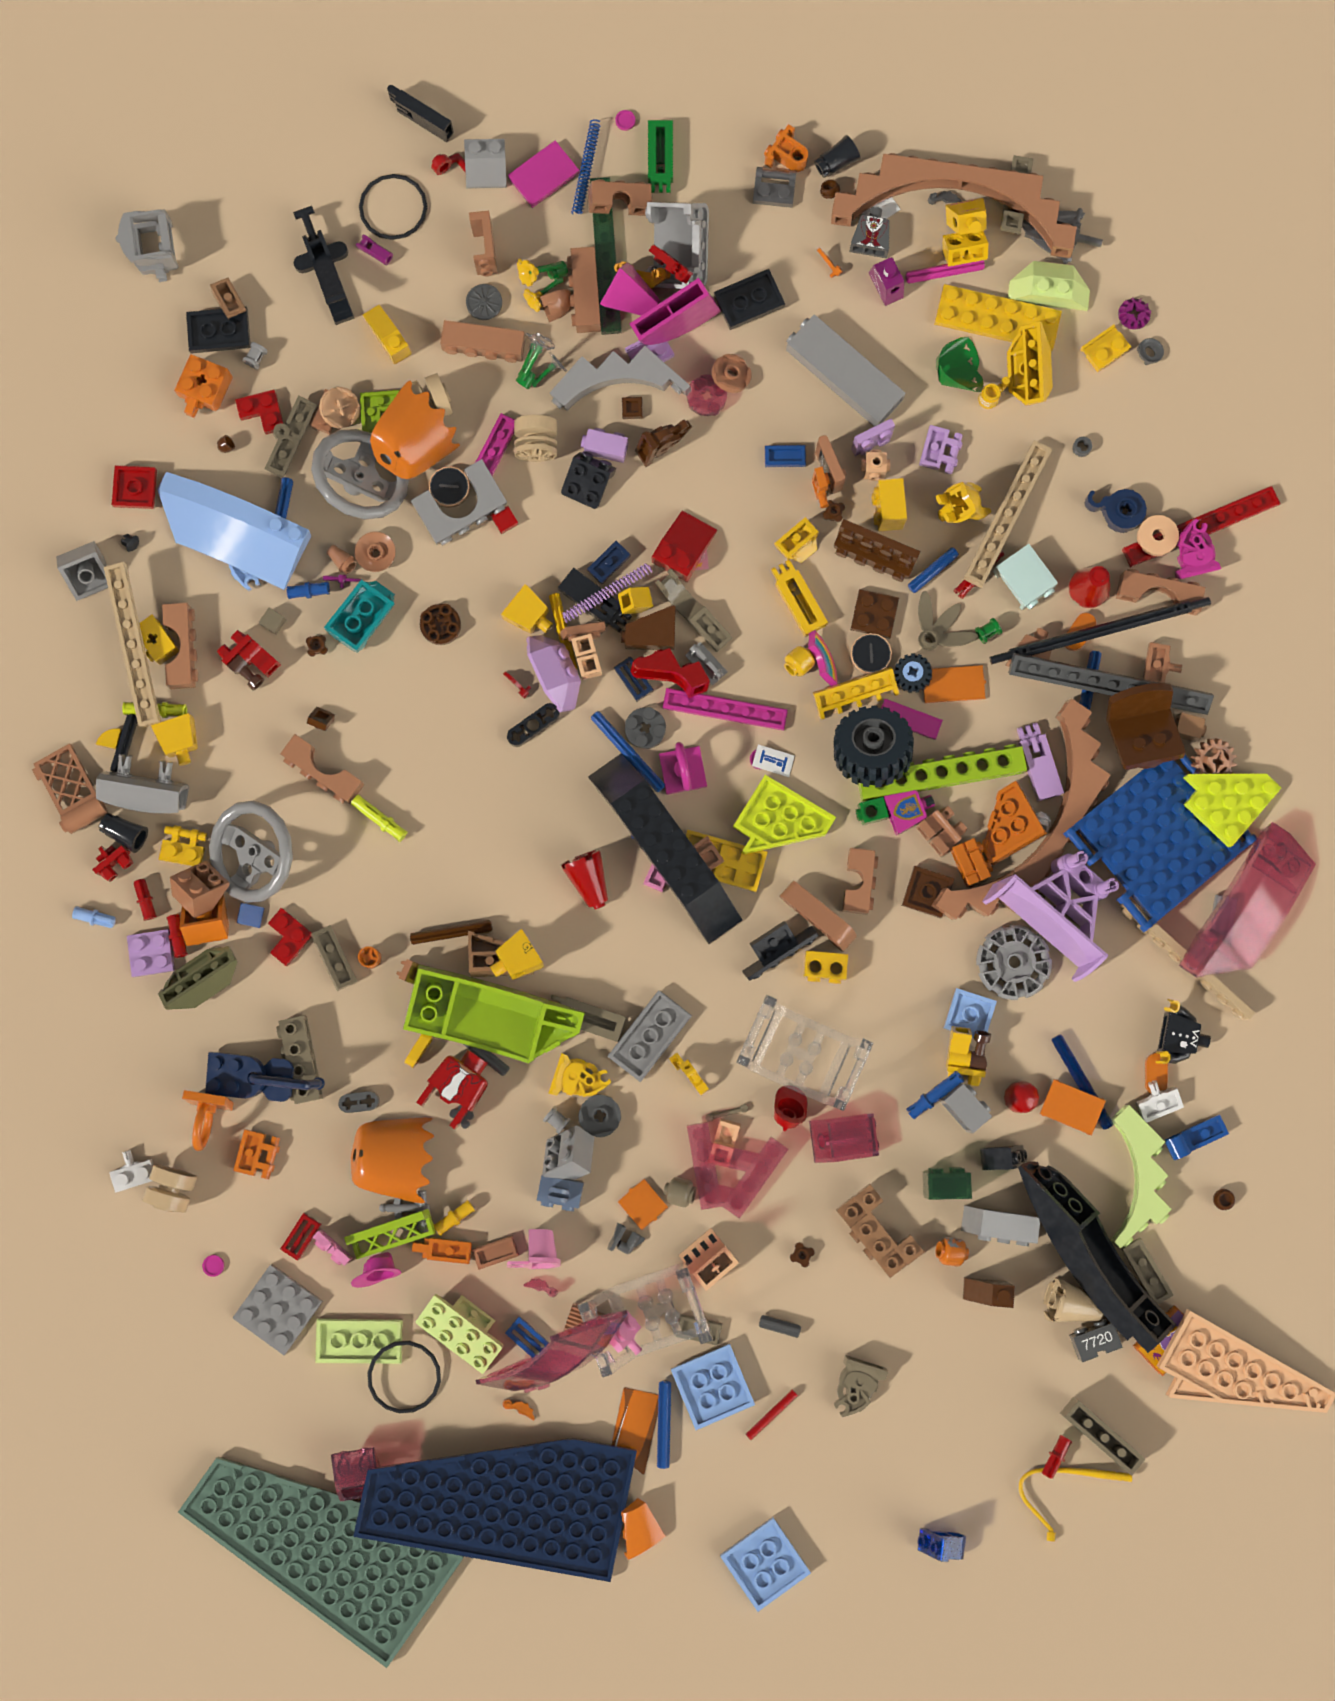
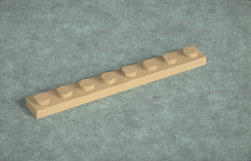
M1035 440L1033 441L963 578L964 580L980 588L983 587L1052 451L1051 448Z
M124 562L105 566V576L138 726L142 728L161 723L127 565Z
M1120 904L1119 907L1122 909L1121 913L1127 919H1133L1138 924L1137 928L1140 931H1142L1139 928L1140 925L1135 920V918L1130 914V912L1126 909V907L1123 904ZM1137 907V909L1142 913L1146 920H1149L1150 918L1139 907ZM1155 923L1144 932L1145 934L1149 933L1153 937L1152 941L1158 947H1164L1169 952L1168 955L1175 962L1180 961L1185 966L1184 970L1192 977L1196 976L1201 980L1200 984L1208 991L1212 990L1217 995L1216 999L1220 1003L1233 1009L1231 1012L1238 1019L1241 1020L1243 1018L1247 1020L1252 1018L1255 1012L1159 925Z

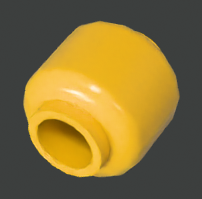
M797 646L785 657L784 667L792 676L802 677L815 666L814 655L808 647Z

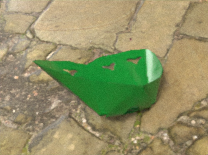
M960 337L947 343L936 358V370L941 385L974 392H981L983 390V378L977 371L979 357L969 337ZM966 343H967V347L970 349V351H968L967 349H964Z

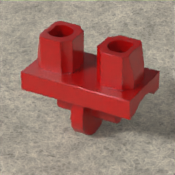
M113 845L107 849L100 846L98 850L101 854L96 857L99 864L92 870L95 874L111 882L118 876L113 869L117 863L123 869L129 868L134 863L129 855L131 852L122 845L118 849H115Z

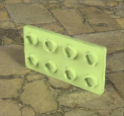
M435 1294L416 1320L417 1325L482 1374L504 1346L488 1333L495 1320L463 1295L452 1306L438 1294Z

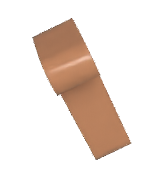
M792 881L779 896L792 909L826 935L830 942L840 951L844 952L857 937L849 924L797 882Z

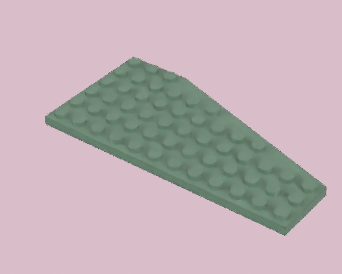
M219 1456L214 1460L178 1511L180 1515L386 1668L464 1558V1556L353 1537L361 1501Z

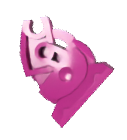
M1193 519L1179 536L1176 546L1180 550L1177 560L1181 568L1175 571V578L1177 579L1221 570L1220 563L1215 561L1216 553L1212 540L1205 532L1207 524L1202 523L1201 529H1197L1196 523L1199 521L1198 519Z

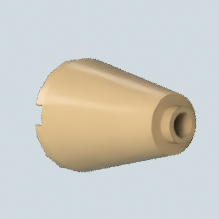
M1057 1278L1054 1279L1055 1282L1048 1284L1043 1304L1047 1305V1311H1043L1046 1320L1050 1322L1099 1321L1104 1317L1103 1313L1085 1291Z

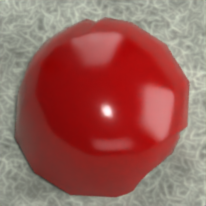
M1013 1082L1005 1090L1004 1100L1006 1106L1015 1113H1028L1037 1107L1039 1094L1037 1088L1029 1082Z

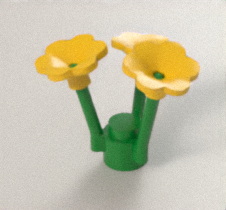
M521 258L517 262L518 275L522 285L532 286L533 282L537 280V275L546 271L549 278L555 280L542 291H537L536 293L531 292L527 288L524 290L523 296L529 307L539 312L541 308L540 297L557 284L564 282L563 277L568 275L567 266L564 261L535 267L528 260L522 261Z

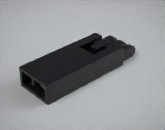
M393 85L387 87L389 98L395 103L397 112L443 141L447 142L454 133L451 120L405 91Z
M574 567L558 586V590L576 604H580L581 601L584 602V599L587 600L588 597L591 598V595L598 594V591L602 590V588ZM605 594L607 600L601 595L604 603L601 609L607 612L606 615L596 609L592 602L593 608H590L587 604L589 611L584 607L586 612L598 621L604 622L606 627L609 625L619 633L622 628L617 625V622L623 626L627 624L621 617L624 616L628 620L632 618L630 614H622L619 601L611 595L608 598Z

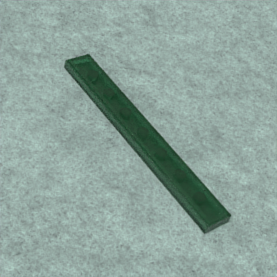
M610 177L590 179V184L591 181L599 179L605 180L606 182H610ZM611 207L609 214L593 213L601 335L622 333L620 310L604 307L600 304L617 274L614 270L616 252Z

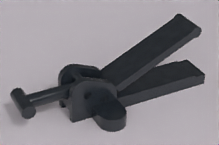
M311 205L293 212L296 220L302 218L309 236H302L308 252L297 256L293 263L297 272L302 274L315 270L325 301L329 306L335 324L338 325L355 319L334 265L335 262L343 260L348 256V248L341 241L327 245L321 230H318L316 235L309 216L315 213Z

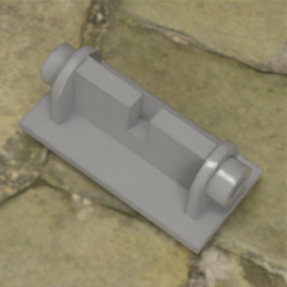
M701 642L697 645L694 644L685 655L691 663L700 662L712 686L728 672Z

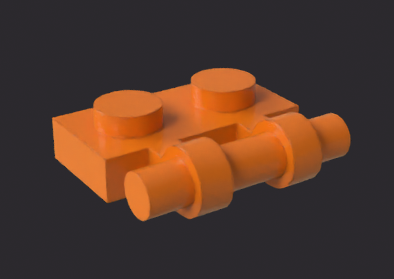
M244 1129L233 1171L255 1176L257 1168L263 1170L261 1178L269 1179L271 1172L275 1168L273 1163L276 1153H279L280 1146L278 1145L280 1138L272 1136L271 1142L268 1144L264 1143L266 1134ZM262 1150L268 1151L265 1163L259 1161Z

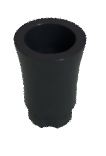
M845 135L833 147L821 154L814 163L820 175L825 178L843 167L860 160L861 157L852 139Z
M107 813L99 824L100 832L105 833L106 836L122 844L133 853L138 852L142 848L148 836V827L135 824L110 813Z

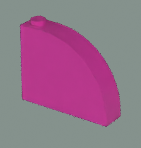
M697 278L629 324L641 343L655 345L673 340L690 332L719 314L721 310L700 278Z

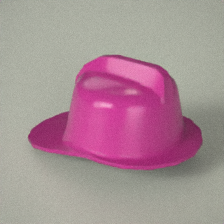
M391 1253L376 1254L366 1261L363 1274L354 1278L351 1285L355 1288L368 1287L383 1280L399 1276L401 1270L395 1268Z

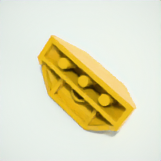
M1036 322L1021 326L1018 331L1019 333L1007 351L1008 377L1010 378L1008 391L1026 406L1046 402L1053 388L1051 347L1042 322Z

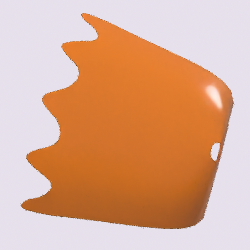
M411 380L401 388L374 427L370 438L371 447L377 462L402 479H411L420 475L460 446L459 443L453 444L451 442L456 432V427H445L444 425L445 409H433L429 406V392L414 394L411 388ZM399 451L401 456L397 457L394 452ZM381 454L387 455L391 459V464L385 463L381 459Z
M432 1118L381 1120L361 1125L357 1129L351 1153L353 1183L359 1188L410 1202L425 1203L419 1197L416 1190L430 1183L422 1175L421 1169L425 1164L431 1162L433 1157L424 1150L423 1144L432 1139L434 1135L424 1130L422 1126L430 1122ZM355 1149H356V1158H355V1161H354V1160H353V1156H354V1151H355ZM360 1150H363L362 1157H359Z

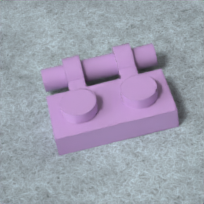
M930 425L919 465L939 470L940 464L943 463L946 465L945 473L953 474L954 467L958 463V451L962 448L963 443L961 440L963 435L955 433L954 438L951 439L948 438L950 430ZM945 446L951 448L949 456L943 455Z

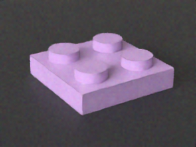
M892 419L855 436L851 448L854 456L859 454L863 456L866 452H870L873 447L877 445L881 447L889 443L895 427Z
M169 929L127 936L132 977L175 971L172 941L168 937L170 935Z

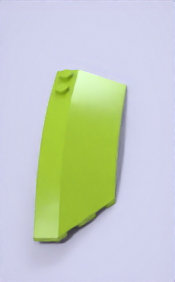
M419 964L403 1030L469 1045L528 1064L543 1053H547L559 1046L570 1037L579 1034L585 1013L513 988Z

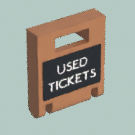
M822 435L818 438L815 454L820 466H823L824 473H828L829 487L832 494L842 491L847 474L844 468L841 469L828 437Z

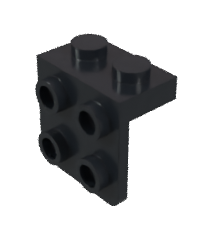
M579 452L572 459L561 493L570 499L597 509L607 483L614 476L616 468L609 461L597 460L588 452Z

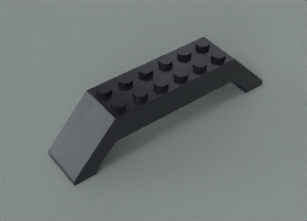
M622 753L588 776L594 787L611 806L679 900L708 944H711L742 921L741 916L718 879L646 780Z

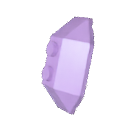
M543 635L526 638L528 643L527 655L544 693L557 706L559 712L574 710L581 680L569 656V651L563 643Z

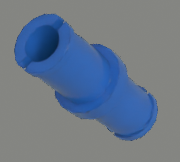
M328 581L313 584L305 582L304 585L287 586L286 591L288 599L300 597L309 599L312 596L329 595L330 586Z

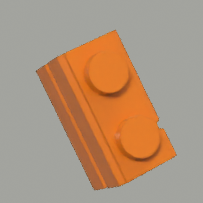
M973 838L950 849L966 887L992 876L990 872H993V868L989 860L985 861L982 855L984 848L980 841L976 842V839Z

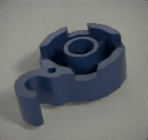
M1093 490L1085 498L1084 503L1087 510L1091 512L1102 511L1105 521L1108 523L1107 526L1115 532L1127 533L1136 529L1146 516L1147 507L1145 500L1134 490H1118L1111 496L1103 497L1100 503L1093 501L1092 497L1095 494ZM1120 508H1126L1129 512L1125 515Z

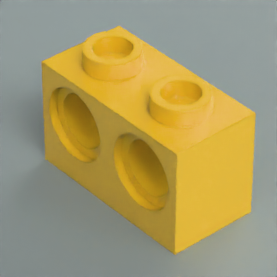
M984 231L962 235L957 233L943 235V254L948 267L988 260V241Z
M806 951L803 977H808L810 982H820V979H829L828 983L841 984V980L845 981L847 978L848 954ZM812 961L820 964L821 969L819 972L814 973L810 970L809 964ZM838 963L841 966V973L833 974L830 970L831 964Z

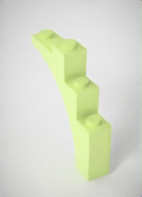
M1124 1105L1110 1119L1128 1146L1133 1162L1135 1180L1129 1212L1120 1229L1110 1240L1119 1248L1122 1246L1124 1248L1133 1241L1132 1236L1137 1231L1139 1233L1148 1226V1220L1153 1224H1162L1170 1216L1168 1213L1172 1210L1154 1192L1155 1189L1159 1190L1166 1184L1165 1179L1168 1177L1165 1171L1151 1158L1152 1155L1155 1157L1163 1150L1162 1145L1165 1141L1130 1105Z

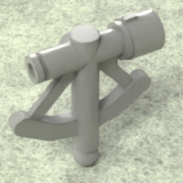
M419 1190L418 1195L425 1203L401 1204L402 1199L395 1198L394 1204H381L379 1210L381 1212H394L395 1218L399 1219L403 1217L402 1212L417 1213L426 1209L430 1211V1205L427 1204L426 1190ZM425 1219L417 1223V1230L420 1232L429 1231Z

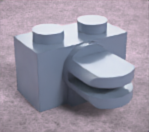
M541 1175L536 1201H541V1206L553 1208L554 1204L562 1205V1210L574 1212V1208L578 1209L580 1207L584 1182L548 1178Z

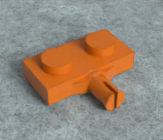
M822 466L814 468L812 484L816 499H819L820 508H826L829 506L826 491H828L830 480L828 473H824Z

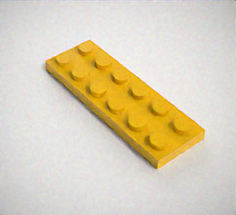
M944 284L934 325L1013 342L1021 326L1042 322L1051 351H1053L1062 311Z

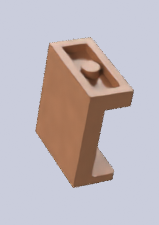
M489 210L469 212L473 237L484 236L485 254L473 256L477 275L488 277L497 273Z

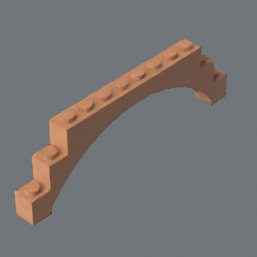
M895 153L883 154L879 176L869 172L859 173L856 195H851L848 192H836L831 217V224L851 227L852 221L863 212L893 196L921 189L948 188L981 194L1007 205L1017 213L1024 214L1023 218L1036 229L1050 248V256L1071 258L1077 226H1072L1068 223L1057 224L1060 201H1055L1052 198H1040L1043 176L1036 173L1026 174L1015 170L1004 171L998 170L995 167L983 168L974 164L962 165L952 161L947 163L936 159H919L916 156H899Z
M1071 698L1065 701L1055 717L1060 722L1066 746V786L1057 817L1037 849L1015 869L992 882L966 890L951 891L948 888L942 889L931 905L933 908L942 912L951 920L960 919L967 910L966 905L983 917L993 915L999 907L998 902L1014 912L998 897L986 905L982 902L992 885L1016 874L1031 887L1044 877L1050 875L1052 872V861L1061 857L1065 851L1063 847L1067 842H1071L1063 833L1082 819L1089 808L1092 809L1098 801L1097 795L1100 791L1103 792L1109 784L1108 778L1110 774L1092 762L1100 752L1098 748L1101 743L1083 731L1091 721L1089 717L1092 712Z

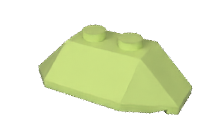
M1033 261L1009 282L1008 299L1041 306L1088 310L1090 289L1074 265Z

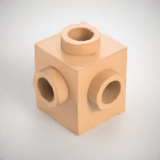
M881 450L866 452L865 458L861 459V471H864V479L871 481L885 479L886 473L890 472V459H887V452H882Z

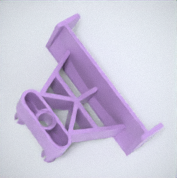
M1079 851L1075 854L1068 853L1053 860L1051 863L1053 874L1031 887L1016 874L996 882L982 901L986 905L998 897L1078 967L1072 977L1074 982L1092 973L1109 956L1093 942L1097 904L1099 900L1106 898L1109 893L1117 891L1119 888L1118 881L1113 882L1115 878L1103 881L1085 865L1088 861V856L1086 853L1082 855L1084 851ZM1038 889L1040 892H1042L1055 905H1057L1056 908L1050 905L1044 898H1042L1034 890ZM1070 889L1081 898L1071 900ZM1065 913L1080 926V930L1064 917Z

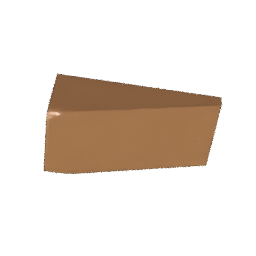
M229 277L210 284L211 292L227 318L246 311Z

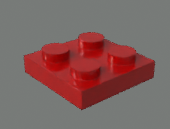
M115 465L111 505L117 508L154 509L157 469L155 467Z

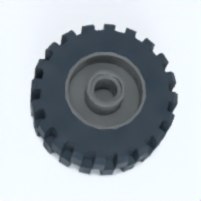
M864 706L860 707L857 712L855 710L849 712L848 717L844 716L835 729L834 761H836L838 770L842 771V775L846 779L851 778L852 783L857 785L862 783L863 787L875 785L876 788L882 787V784L885 783L886 785L892 784L894 779L899 780L902 778L903 773H906L910 768L914 746L912 728L908 726V721L905 718H900L898 712H891L890 708L887 707L881 709L878 706H871V708Z

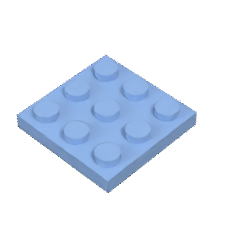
M730 1343L671 1368L695 1430L755 1405Z
M774 1517L720 1554L721 1559L757 1612L811 1574Z

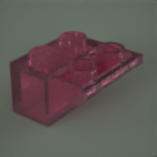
M374 1447L331 1454L335 1489L339 1500L346 1501L362 1497L367 1469L381 1466Z

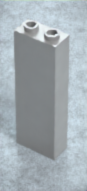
M815 314L810 319L806 318L800 325L801 329L797 333L793 332L787 339L786 351L874 427L883 423L904 400L906 393Z

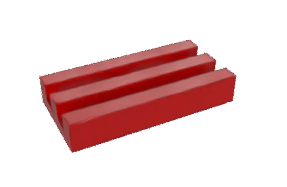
M304 1212L280 1250L298 1261L322 1223L317 1222ZM304 1220H307L308 1223L298 1236L297 1240L295 1241L291 1249H287L288 1245L290 1244L291 1240L301 1227ZM313 1224L314 1228L312 1229L311 1233L303 1243L298 1253L295 1254L294 1251L296 1250V1248L302 1241L303 1237Z

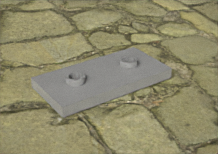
M658 990L607 1057L641 1082L692 1015Z

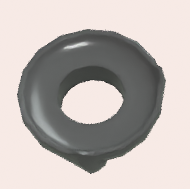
M1153 338L1143 340L1137 347L1139 356L1145 361V365L1157 363L1164 355L1162 344ZM1145 348H1151L1154 351V356H1148Z

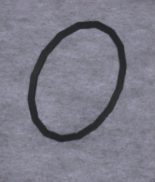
M398 174L380 176L370 182L361 194L359 203L360 217L366 228L380 238L390 240L406 238L417 231L425 220L427 212L425 193L418 183L407 176ZM391 178L406 180L414 185L421 194L423 202L422 216L415 227L404 234L394 236L381 234L373 229L365 219L363 211L364 199L371 187L382 180Z
M397 1341L381 1348L373 1357L367 1372L368 1388L374 1400L386 1410L399 1414L414 1413L426 1407L436 1396L441 1383L440 1366L434 1354L425 1346L412 1341ZM410 1345L423 1350L431 1357L436 1367L437 1381L433 1393L424 1403L414 1408L398 1409L388 1406L377 1396L372 1386V1371L376 1360L383 1352L395 1346Z

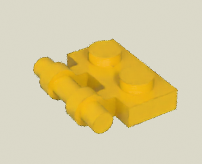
M178 825L173 827L165 826L164 833L172 835L171 841L163 839L158 860L187 866H195L203 861L205 848L197 845L199 840H207V833L200 832L199 829L194 828L192 830L183 829ZM180 837L190 838V843H180Z

